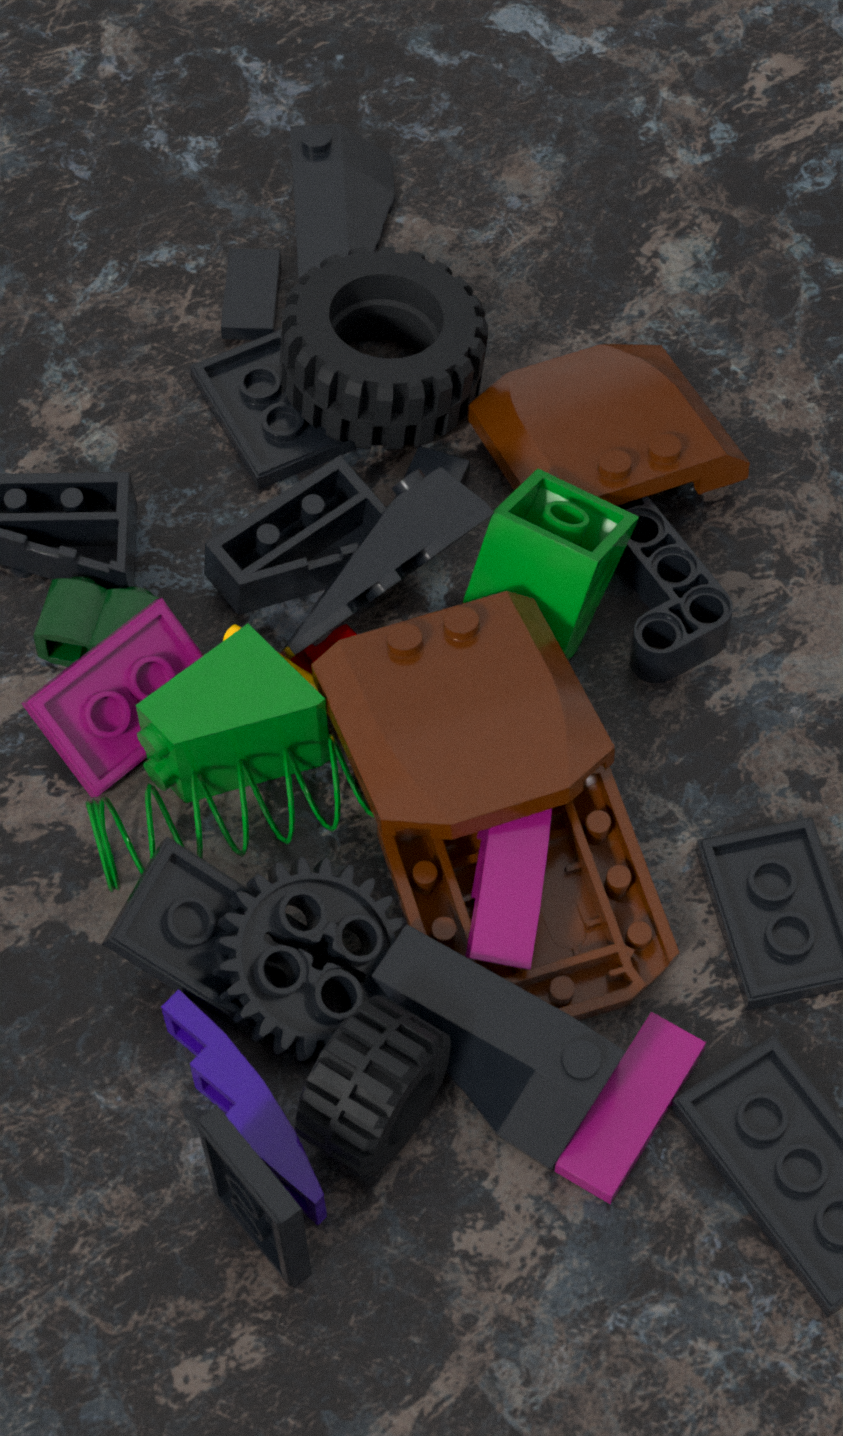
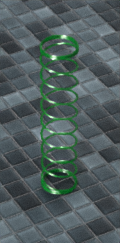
M332 734L328 736L335 799V818L332 826L328 825L318 810L291 750L286 746L283 749L289 809V833L287 838L283 837L274 823L248 765L244 760H238L237 773L243 823V847L241 851L226 829L201 774L194 771L191 777L197 856L203 857L197 781L227 843L241 857L246 854L249 844L244 772L268 824L277 838L285 844H289L292 841L295 831V809L290 763L316 818L329 831L333 832L337 829L341 811L336 755L358 802L365 812L374 818L371 809L364 801L352 778L336 738ZM148 783L145 789V806L151 860L156 851L151 792L160 807L175 842L183 847L185 846L179 837L159 792L155 786ZM102 796L99 804L95 798L92 801L87 800L85 804L108 888L113 893L115 889L119 891L121 885L106 833L104 802L109 808L141 875L145 869L110 799Z

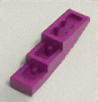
M552 809L478 832L477 839L481 840L471 894V898L475 899L466 958L517 969L531 970L542 899Z

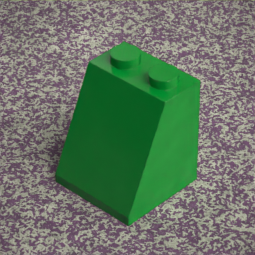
M537 468L493 511L494 514L491 516L463 603L503 591H510L534 598L569 661L581 644L634 531L639 516Z
M248 623L135 705L141 728L137 732V738L146 751L147 761L143 763L144 768L158 788L162 791L171 788L184 803L193 802L191 777L194 771L201 774L211 796L239 789L237 773L239 759L246 762L256 784L285 776L283 749L285 746L291 750L300 772L320 767L330 760L326 699ZM290 763L291 774H295ZM244 772L245 787L250 784ZM197 781L199 800L206 797Z

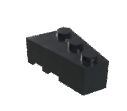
M339 455L206 542L204 575L238 615L326 590L385 506Z
M130 472L0 474V565L49 579H71L76 576L86 577L94 580L106 589L134 587L138 504Z

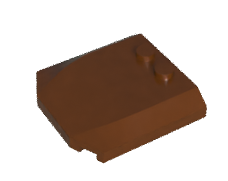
M599 344L510 371L475 398L468 407V420L514 491L537 468L616 506L689 482L694 483V488L700 495L748 479L750 462L662 345Z
M503 591L338 640L311 664L315 686L318 692L326 699L327 713L382 835L396 836V828L430 830L431 839L453 840L570 803L583 791V782L601 765L606 770L614 763L615 746L535 599Z
M603 765L583 782V791L570 803L552 808L545 876L531 970L474 961L578 1021L629 1006L679 955L677 944L611 768L609 767L605 770ZM377 825V836L407 925L465 956L475 899L471 898L481 842V840L477 839L478 832L453 840L431 839L430 830L396 828V836L382 835Z

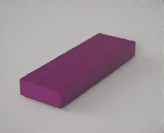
M651 1012L556 1162L555 1172L611 1205L669 1110L672 1099L677 1097L702 1056L706 1042Z

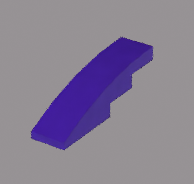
M178 989L161 1006L167 1032L196 1056L189 1063L195 1088L226 1113V1117L302 1208V1212L319 1226L327 1217L324 1193L298 1135L264 1080L229 1037Z

